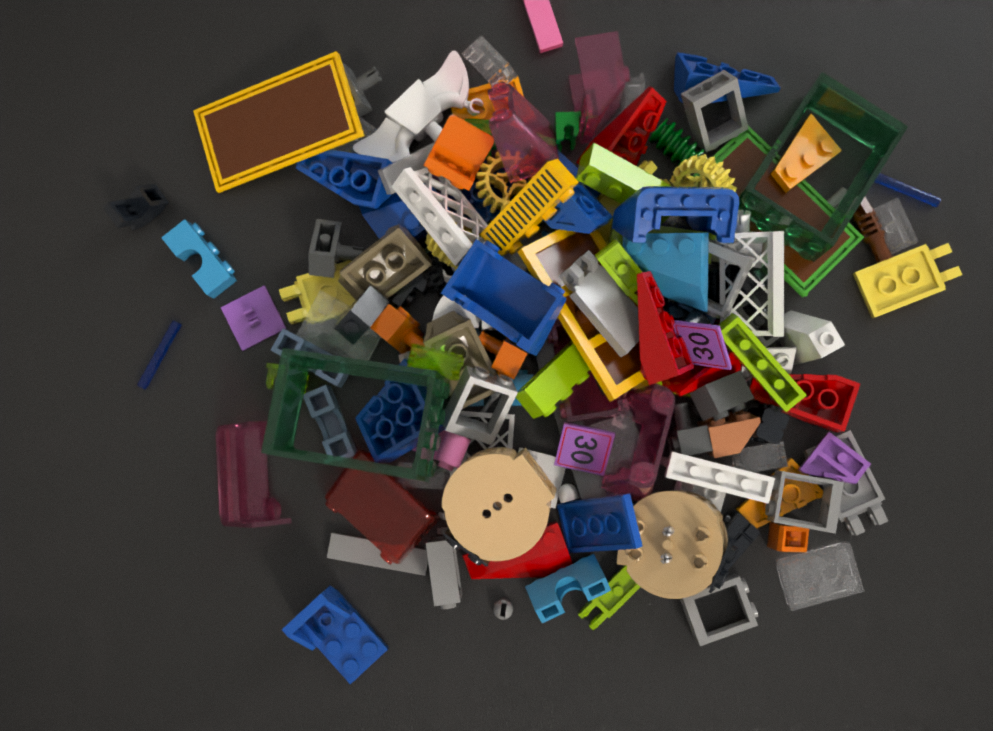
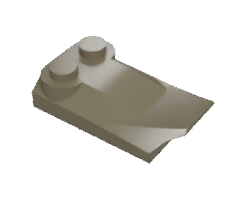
M398 224L390 227L383 237L341 269L338 282L355 300L370 284L386 298H389L432 265V261L411 233Z
M451 311L427 323L423 343L450 397L465 366L472 368L479 366L486 369L490 374L498 376L495 369L491 368L492 363L469 318ZM473 384L463 408L496 393V391Z

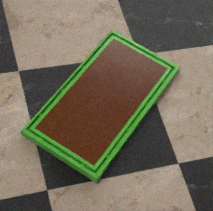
M748 126V130L732 138L714 155L716 163L723 162L722 167L724 170L731 169L728 175L731 178H735L734 183L731 185L737 187L736 193L739 197L738 210H744L743 214H745L746 210L751 212L749 231H784V280L803 298L864 236L805 180L786 193L771 175L781 156ZM695 173L693 175V177H695L696 175L700 177V174Z

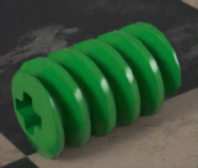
M668 118L649 138L650 143L659 140L656 145L658 150L666 147L663 152L665 157L673 154L670 160L671 163L680 160L678 166L685 159L695 155L699 157L705 151L704 149L695 151L697 142L688 145L690 136L687 135L681 138L683 129L674 131L676 122L666 124Z

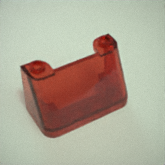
M361 449L351 458L324 496L327 500L325 505L334 513H341L381 551V558L390 565L393 562L401 564L440 519L434 511H429L423 506L424 504L421 501L415 499L383 469V466L375 463L368 451Z

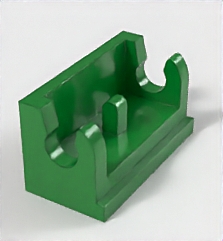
M581 111L555 113L553 141L554 146L560 152L563 140H568L571 144L570 150H574L576 137L579 133Z

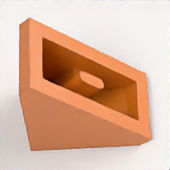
M770 522L767 547L780 552H807L809 529Z

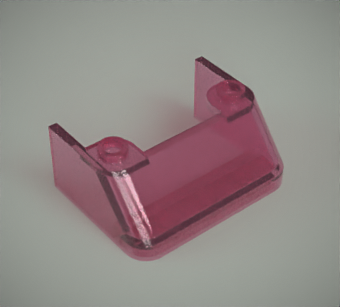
M618 31L575 38L581 74L569 75L568 78L574 112L581 111L578 133L581 144L590 143L613 118L617 109L620 108V100L625 89V83L630 80L628 66L623 65Z
M286 420L243 422L220 425L217 428L216 453L219 515L223 526L256 528L291 523V518H279L281 506L275 498L269 497L266 447H271L277 439L275 426L286 425Z

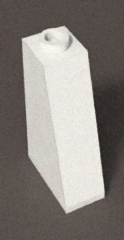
M792 310L784 314V337H780L778 341L782 347H796L793 365L823 358L845 345L831 321Z

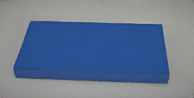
M630 493L557 504L569 553L625 550L643 547Z

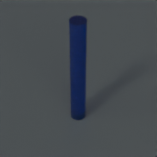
M871 170L868 175L869 180L934 207H938L941 202V198L877 171Z
M174 320L172 321L137 386L145 390L147 389L182 324Z

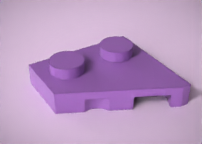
M827 432L799 467L798 471L844 483L856 484L871 463L832 433Z

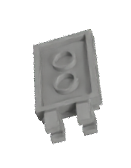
M588 250L559 277L566 287L573 292L569 297L616 353L623 357L639 342L638 307L629 296L627 297L606 269L598 264L597 258Z
M851 430L836 436L864 458ZM817 445L803 451L806 458ZM870 468L865 471L856 484H843L838 520L840 522L844 521L851 536H857L865 532L858 515L866 511L873 525H881L888 522L881 507V501L885 500V497Z

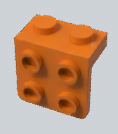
M450 115L423 166L427 167L431 174L438 177L443 176L450 180L454 187L458 189L464 188L469 191L480 169V165L484 162L494 144V137L460 117Z

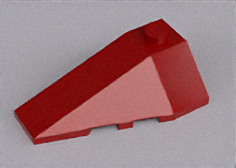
M649 86L589 143L576 163L579 165L583 154L593 143H596L637 166L641 154L646 153L648 146L645 144L650 132L656 129L667 101L653 87Z
M651 271L637 274L641 373L648 380L649 385L681 375L693 369L694 365L682 336L677 337L673 330V325L675 324L673 316L664 311L662 307L665 304L664 298Z
M715 320L713 325H719L720 320ZM727 348L732 365L731 370L694 365L693 369L681 375L663 380L662 386L679 396H683L706 384L741 371L742 364Z
M789 374L807 396L789 411L785 412L783 410L782 412L834 433L845 432L860 383L838 375ZM752 378L749 387L754 397L752 400L766 406L771 404L779 407L759 383Z
M556 520L547 523L541 538L529 551L514 559L490 561L486 567L483 564L477 565L468 558V553L463 555L471 579L546 577L555 573L558 569L572 564Z

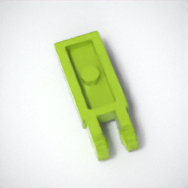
M615 239L596 253L595 256L627 297L630 296L638 306V294L635 292L637 290V274L643 271L620 242Z
M623 565L607 581L611 591L589 601L579 611L578 616L581 619L586 617L596 606L602 611L591 620L589 627L592 630H595L607 617L610 618L640 588L628 574L626 565Z

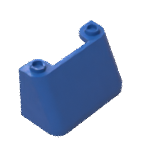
M642 187L616 208L613 214L612 229L632 243H646L645 236L652 229H660L661 216H686V222L692 229L706 230L717 236V241L721 243H734L739 197L735 191L724 187Z
M476 239L441 294L451 301H455L464 309L498 330L511 341L517 343L516 345L526 352L537 356L567 300L563 296L565 290L553 282L550 286L543 284L498 254L499 247L488 240L483 244Z

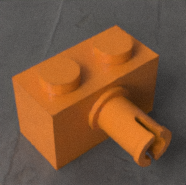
M389 304L370 327L401 354L411 349L420 357L428 353L423 343L424 339L422 336L424 334L418 329L420 323L411 317L401 306L396 310Z
M482 331L479 338L484 349L495 355L491 368L495 369L498 375L503 374L515 379L529 353L517 346V343L511 341L508 337L501 341Z

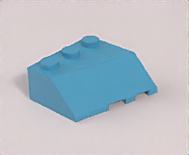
M647 233L645 236L646 243H632L623 236L624 249L643 272L651 271L663 297L708 312L709 233Z

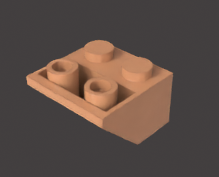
M742 409L734 414L728 411L729 416L715 421L712 417L705 421L697 422L698 426L708 425L713 451L705 453L713 458L740 453L761 423L760 417L752 415L750 412H744Z

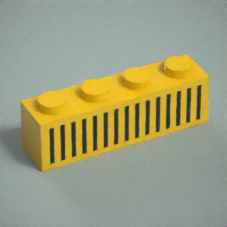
M559 159L547 162L480 235L485 241L488 240L499 247L498 254L501 256L508 253L514 255L522 248L523 244L521 241L525 237L528 239L540 229L538 224L543 219L547 221L557 212L555 207L560 201L565 203L574 195L573 188L579 182Z

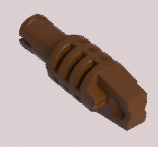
M865 195L850 201L849 205L854 223H857V229H860V234L864 236L863 242L869 244L876 262L879 263L893 257L885 243V231L881 229L882 224L878 223L879 218L875 216L876 212L869 204Z

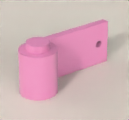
M444 430L412 450L440 461L439 467L452 472L454 467L457 469L460 467L471 440Z

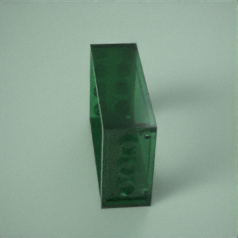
M821 72L804 94L738 194V210H744L743 214H745L746 210L750 211V221L756 224L757 228L763 232L784 231V245L798 251L799 255L804 259L815 262L835 245L908 126ZM806 109L816 113L872 149L871 154L821 232L754 189Z
M282 348L261 453L429 483L430 477L434 476L436 462L433 461L435 451H438L441 438L438 435L439 425L444 423L445 409L442 408L444 398L447 399L449 396L450 384L447 383V378L434 370ZM309 369L426 386L427 394L415 459L412 465L413 469L295 449L294 441Z

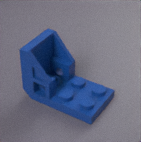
M578 181L579 183L573 188L574 195L565 203L560 201L555 207L557 213L547 221L543 219L540 223L546 222L553 229L590 234L608 224L613 219V216L585 185Z
M331 585L282 629L288 638L313 651L317 647L349 684L354 682L389 648L344 596Z

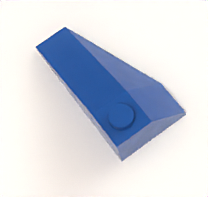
M677 52L675 56L674 92L681 103H683L681 93L723 70L738 79L742 98L777 93L781 89L772 76L747 69H742L740 73L730 67L729 64L721 62L720 66L706 63L707 58L698 55ZM724 95L711 103L728 101L727 96Z
M328 150L297 162L296 165L297 170L354 205L377 209L392 195H387L378 170L392 164L389 159Z

